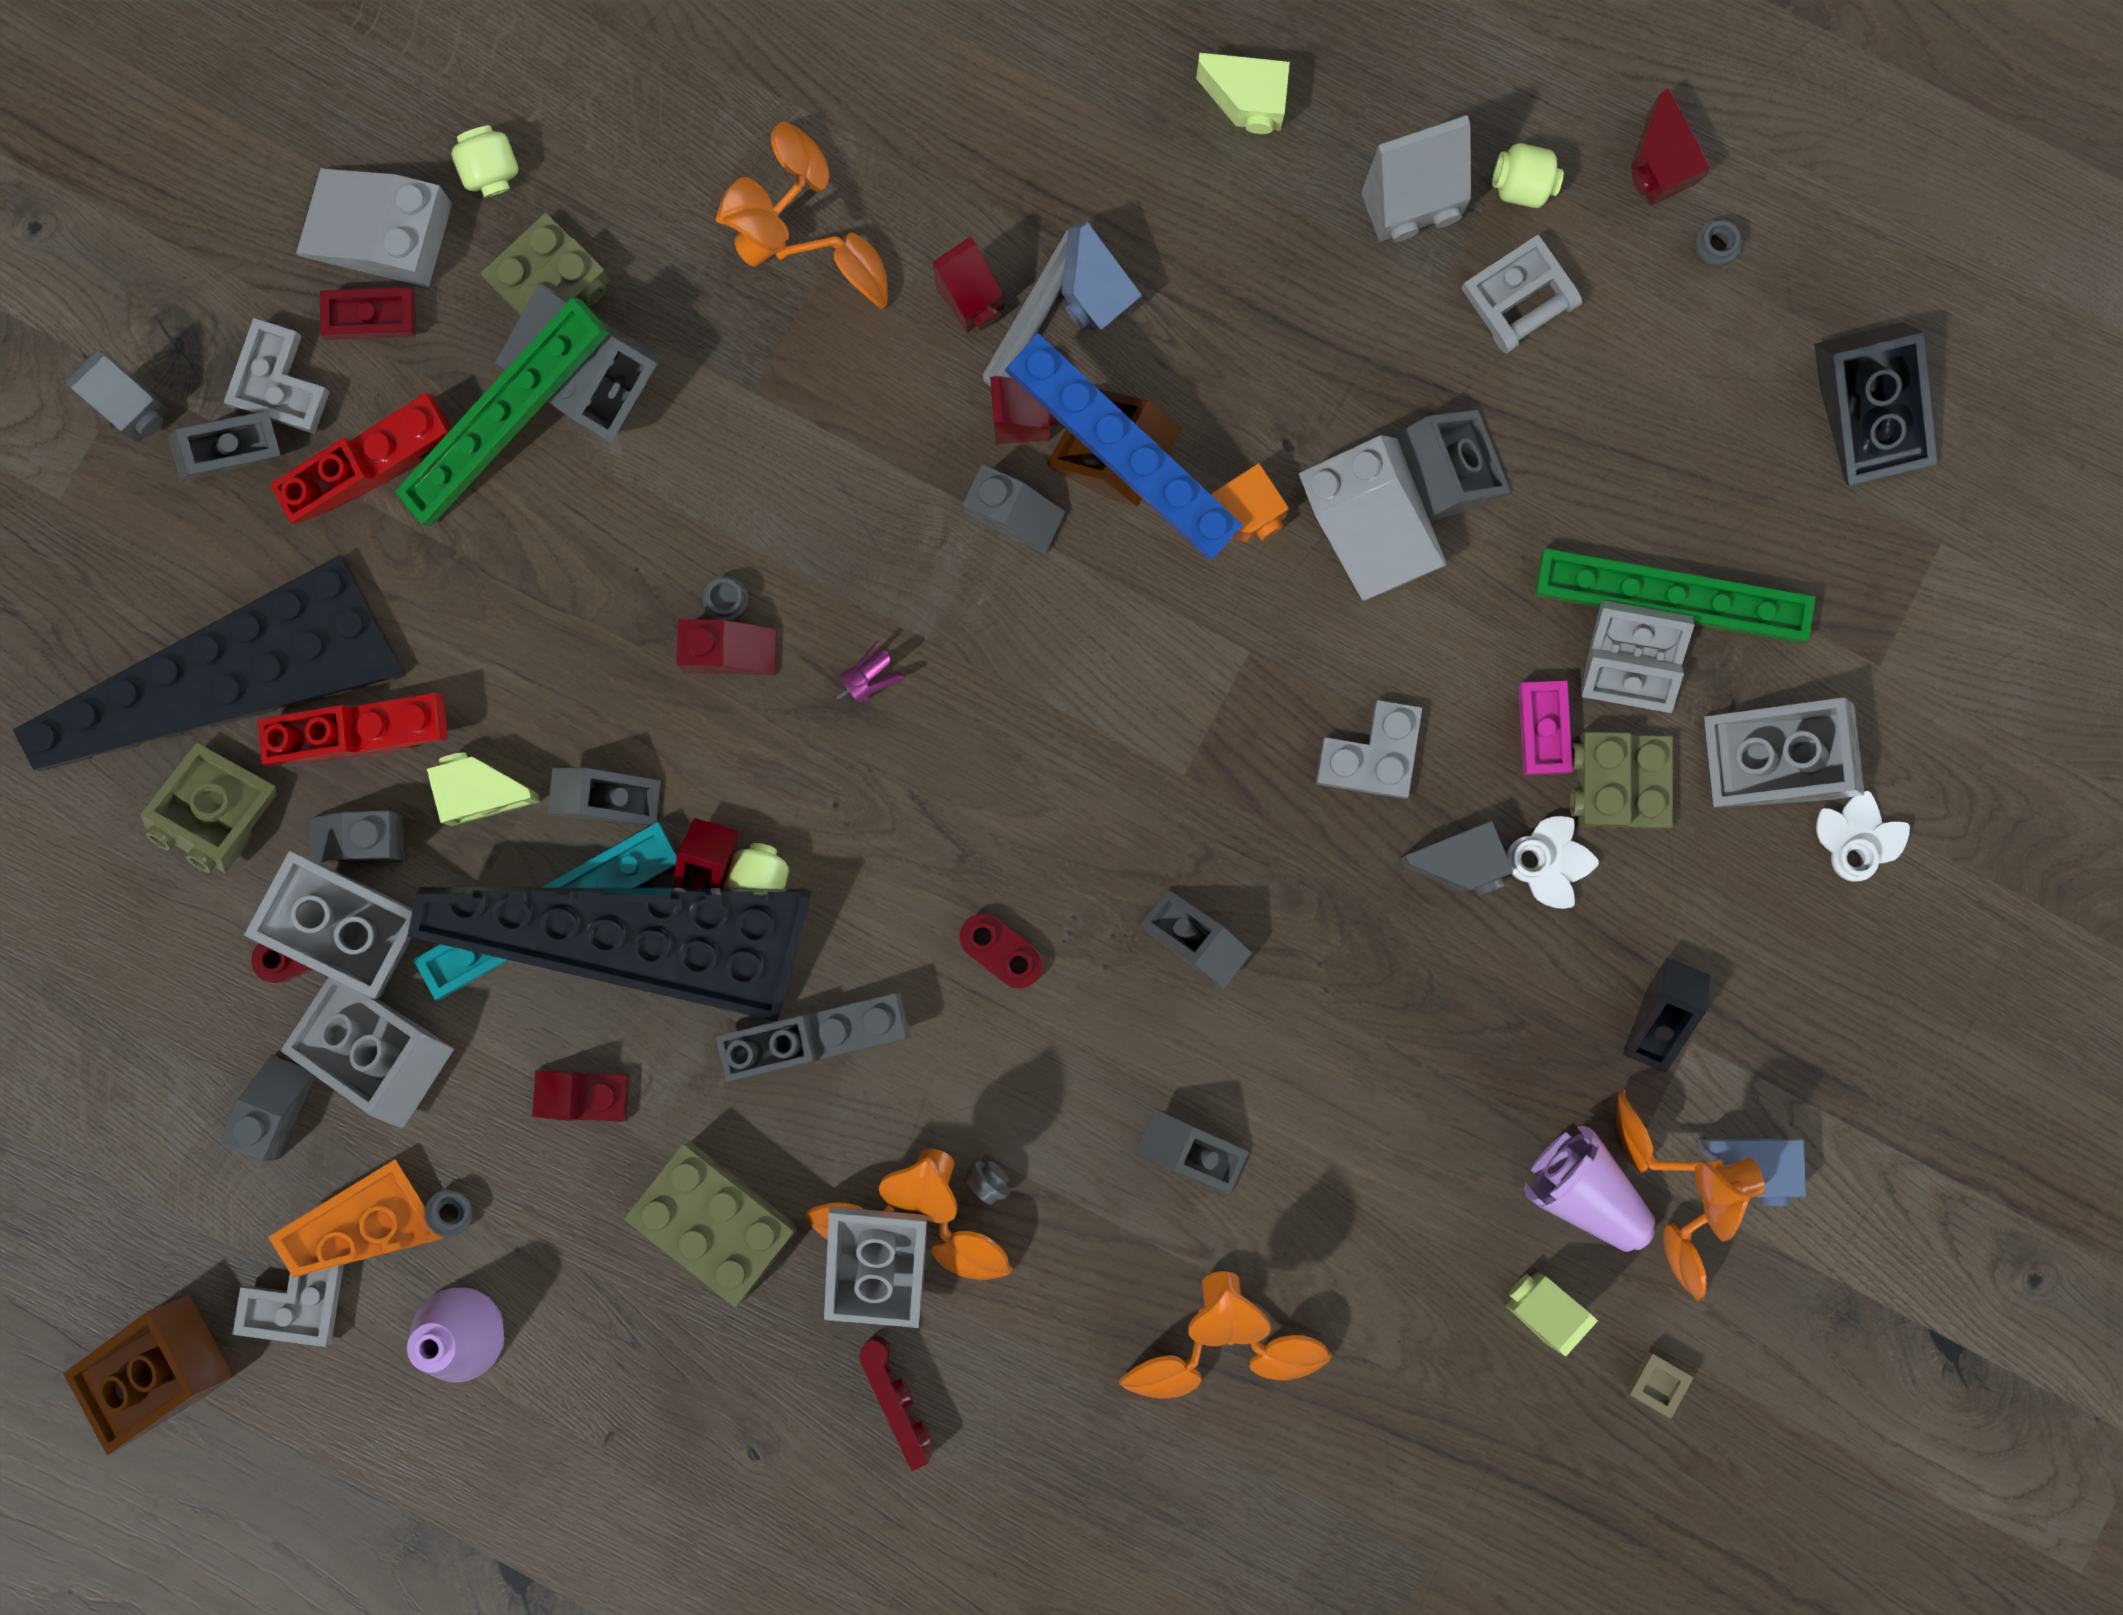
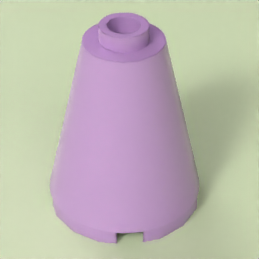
M1586 1126L1577 1127L1582 1133L1574 1137L1567 1132L1560 1135L1542 1152L1533 1164L1531 1171L1536 1175L1532 1187L1525 1182V1196L1536 1206L1624 1252L1634 1249L1640 1250L1647 1246L1655 1234V1217L1599 1136Z
M449 1288L435 1293L420 1306L412 1321L407 1343V1354L411 1363L417 1369L447 1382H465L481 1376L495 1364L504 1348L505 1337L502 1323L504 1321L501 1311L490 1297L473 1288Z

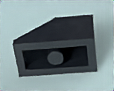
M1667 957L1647 988L1624 1047L1623 1055L1667 1072L1707 1011L1710 975Z

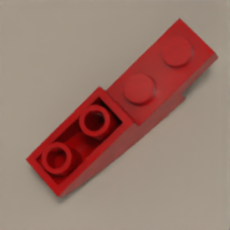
M425 392L355 438L348 439L342 437L270 483V486L290 524H297L350 502L420 464L425 459L423 454L437 446L452 428L435 396Z
M437 693L354 707L339 705L257 719L262 765L316 762L415 749L414 746L448 740L444 698L442 694Z

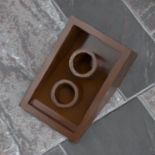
M190 1295L147 1311L63 1373L107 1455L114 1453L193 1405L234 1377Z

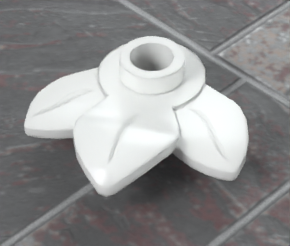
M1864 791L1865 796H1856L1850 799L1843 807L1841 814L1831 809H1821L1816 824L1820 843L1832 853L1831 861L1834 870L1840 877L1852 882L1868 879L1876 872L1880 863L1897 859L1903 852L1909 837L1910 825L1908 823L1898 821L1882 823L1878 806L1869 791ZM1851 850L1857 852L1860 856V863L1857 867H1853L1848 863L1847 856Z
M1554 816L1541 821L1531 836H1525L1514 841L1506 855L1514 872L1511 874L1520 881L1528 882L1536 900L1544 905L1560 909L1571 908L1575 904L1574 892L1570 882H1575L1587 876L1599 864L1598 859L1586 847L1571 841L1574 832V819L1562 816ZM1525 851L1532 852L1536 857V864L1532 868H1527L1522 864L1521 856Z

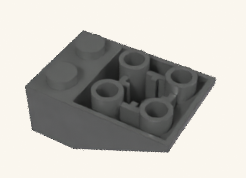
M539 283L495 363L506 370L569 300ZM598 318L610 334L549 398L548 402L571 419L612 442L655 369L661 355Z

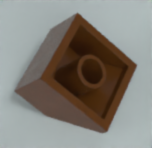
M1098 389L1168 454L1173 441L1181 429L1176 423L1148 400ZM1066 428L1047 465L1051 469L1110 500L1138 507L1142 498Z

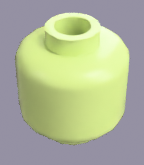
M490 125L478 127L456 137L458 144L453 147L451 155L464 188L469 191L482 190L484 198L508 191L510 187L507 181L517 175L519 168L507 136L502 132L493 131Z
M1518 143L1514 144L1508 152L1502 151L1499 154L1493 172L1492 185L1494 188H1498L1499 196L1505 202L1531 208H1540L1545 204L1550 195H1558L1564 172L1563 169L1557 168V158L1552 150Z
M752 843L749 849H741L732 854L723 888L785 889L789 867L783 859L776 855L777 850L774 847L762 843Z

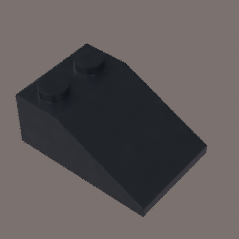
M1900 322L1814 344L1819 387L1844 480L1848 486L1938 464L1923 331L1905 322Z

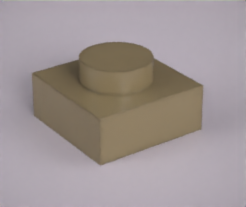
M1648 1351L1626 1393L1671 1419L1694 1378Z

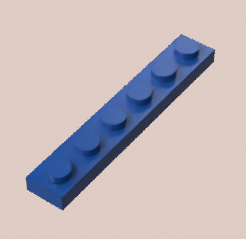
M1039 333L1034 336L1004 370L1208 561L1212 560L1243 526Z

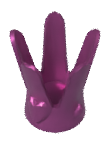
M879 640L876 641L855 667L845 669L844 673L839 675L847 689L837 695V699H841L850 692L855 701L860 705L863 701H867L872 693L905 679L902 673L895 672L869 682L890 663V656L885 650L880 651L864 663L879 645Z

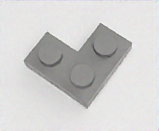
M253 318L223 403L229 408L248 414L268 411L271 421L315 434L330 392L325 387L288 376L302 337L298 332Z
M1377 700L1374 705L1368 745L1331 738L1323 739L1316 784L1407 799L1409 797L1422 708Z
M344 1265L297 1277H292L290 1274L287 1291L247 1285L240 1287L233 1335L320 1347L330 1346L332 1344Z

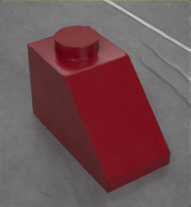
M1670 89L1662 91L1650 108L1631 165L1633 183L1641 195L1646 194L1651 206L1698 184L1711 168Z
M971 236L932 262L936 290L967 333L975 327H978L979 330L985 329L1001 316L1000 310L1004 308L1003 294Z
M1002 376L990 377L995 444L1050 441L1049 427L1058 426V420L1014 379Z
M678 619L676 665L684 673L776 675L777 629L726 620Z
M694 818L677 852L673 888H723L731 856L736 852L739 830Z

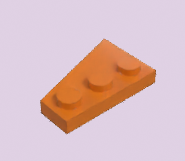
M395 1159L268 1237L292 1277L445 1238L434 1234L427 1227L424 1220L425 1206Z

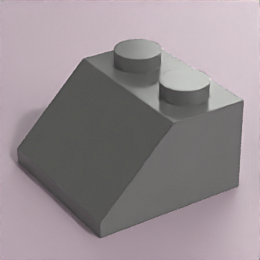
M1479 410L1427 416L1390 436L1397 438L1430 521L1448 518L1511 493Z

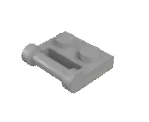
M1539 234L1466 281L1461 287L1466 297L1491 331L1495 343L1505 354L1518 347L1520 339L1564 310L1571 312L1582 305V298L1578 290ZM1548 284L1551 285L1555 291V296L1514 323L1508 324L1502 314Z

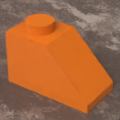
M1259 463L1211 493L1224 508L1243 524L1231 539L1249 542L1256 536H1259L1261 541H1264L1284 527L1282 520L1285 519L1289 508Z

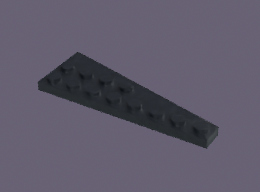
M339 555L14 728L13 732L32 769L41 772L91 759L95 755L119 749L126 750L140 746L139 744L180 736L184 732L207 726L223 725L273 712L277 708L323 699V696L346 690L362 689L366 685L389 679L396 680L405 676L406 673L345 558Z
M419 887L415 897L407 937L778 1021L809 907L811 891L805 889Z

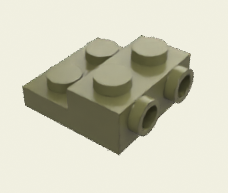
M546 212L480 273L484 280L520 316L539 283L568 300L575 297L582 299L587 306H590L604 295L607 289L606 285L611 281L605 270Z
M1584 732L1577 736V743L1571 744L1573 770H1577V789H1572L1570 794L1571 816H1577V827L1673 828V736L1631 735V733Z
M196 742L140 815L145 828L148 830L146 836L154 844L165 850H170L173 845L188 852L187 860L204 872L210 873L215 867L226 873L253 838L251 829L278 793L276 786Z

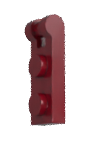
M871 1337L865 1342L860 1351V1363L912 1472L929 1464L931 1458L929 1449L934 1447V1442L924 1421L916 1423L908 1406L914 1404V1400L903 1377L895 1380L887 1363L891 1350L889 1343L882 1337Z

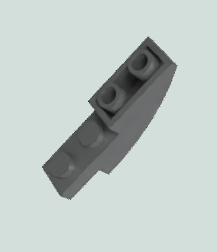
M900 992L716 1036L725 1081L729 1082L909 1039L911 1036Z

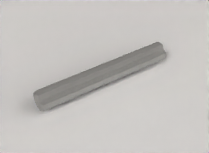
M1068 230L1065 232L984 371L983 381L991 386L990 377L1002 376L1011 378L1004 370L1037 334L1062 291Z

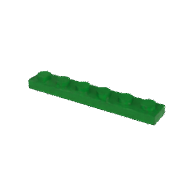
M572 297L395 490V493L421 525L432 526L610 334L582 299Z
M1545 548L1541 551L1534 596L1598 608H1600L1601 601L1604 600L1693 617L1695 625L1800 644L1809 642L1816 599L1815 596Z

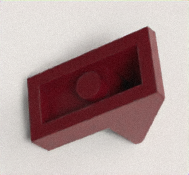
M535 1070L532 1117L566 1121L625 1122L627 1121L629 1075Z

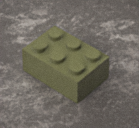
M692 1142L681 1145L623 1219L734 1308L745 1299L800 1228Z

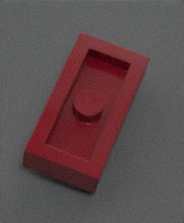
M411 287L320 291V335L325 340L416 337L415 292Z

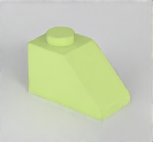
M1199 53L1196 79L1235 126L1246 127L1247 131L1255 134H1268L1273 130H1281L1285 114L1290 62Z
M465 752L444 756L439 759V766L427 769L440 823L449 826H455L540 802L537 792L474 757H467Z
M1536 1272L1532 1277L1528 1274L1524 1275L1509 1292V1296L1512 1299L1506 1307L1544 1343L1565 1357L1598 1322L1587 1310L1549 1278L1539 1272Z

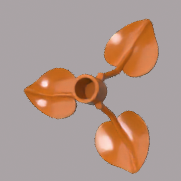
M780 122L772 130L771 145L780 164L786 171L796 176L793 187L773 208L768 193L761 185L748 177H740L725 191L717 212L716 222L740 232L734 240L736 250L740 257L753 267L760 265L774 254L779 260H783L791 254L824 247L836 248L833 256L842 274L854 287L883 310L887 305L888 299L886 271L876 250L859 235L848 233L843 237V240L834 236L786 246V240L789 239V231L785 223L778 218V215L802 190L805 183L816 192L825 189L829 181V170L820 148L805 132L789 122Z
M1626 1090L1619 1091L1615 1114L1616 1130L1621 1148L1631 1165L1639 1173L1647 1171L1648 1167L1651 1170L1695 1171V1183L1704 1203L1705 1213L1682 1227L1681 1231L1674 1222L1666 1224L1663 1233V1243L1666 1258L1678 1281L1697 1302L1702 1301L1706 1294V1273L1696 1248L1690 1242L1692 1233L1708 1222L1717 1238L1723 1242L1731 1240L1742 1222L1750 1198L1762 1195L1765 1192L1762 1172L1752 1158H1746L1725 1166L1721 1159L1711 1162L1707 1160L1698 1162L1657 1160L1652 1155L1653 1145L1645 1126L1625 1097Z
M924 1149L919 1153L916 1164L892 1172L881 1180L879 1192L888 1204L883 1211L894 1212L896 1209L904 1213L927 1215L928 1221L939 1223V1236L943 1240L935 1241L932 1244L931 1253L936 1261L945 1269L958 1276L975 1280L1001 1278L1013 1272L1014 1267L1010 1266L1006 1253L989 1237L971 1231H958L953 1234L949 1231L948 1222L955 1218L958 1206L948 1185L955 1163L947 1153L937 1149ZM828 1203L806 1211L804 1218L808 1220V1223L821 1236L828 1240L830 1207L863 1208L849 1203Z
M1220 1271L1211 1273L1202 1280L1205 1308L1198 1310V1314L1191 1320L1188 1326L1189 1336L1194 1340L1191 1356L1186 1361L1173 1355L1150 1359L1123 1375L1119 1379V1385L1131 1392L1151 1398L1171 1399L1184 1396L1195 1390L1201 1383V1374L1194 1368L1198 1366L1203 1345L1215 1347L1225 1344L1231 1346L1235 1343L1251 1344L1253 1351L1257 1355L1250 1359V1369L1255 1374L1272 1380H1293L1307 1376L1326 1365L1333 1358V1354L1328 1351L1322 1342L1303 1335L1283 1336L1272 1340L1267 1346L1262 1344L1260 1341L1266 1338L1271 1331L1269 1319L1252 1302L1241 1296L1240 1280L1236 1274Z

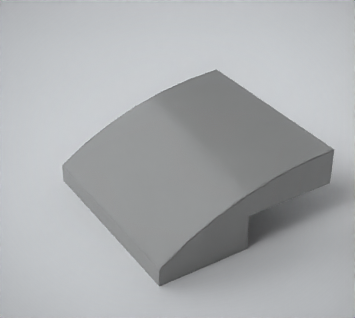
M1602 600L1588 653L1581 696L1672 713L1684 675L1683 660L1695 625L1693 617Z

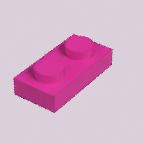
M1521 682L1518 685L1523 776L1572 773L1568 682Z

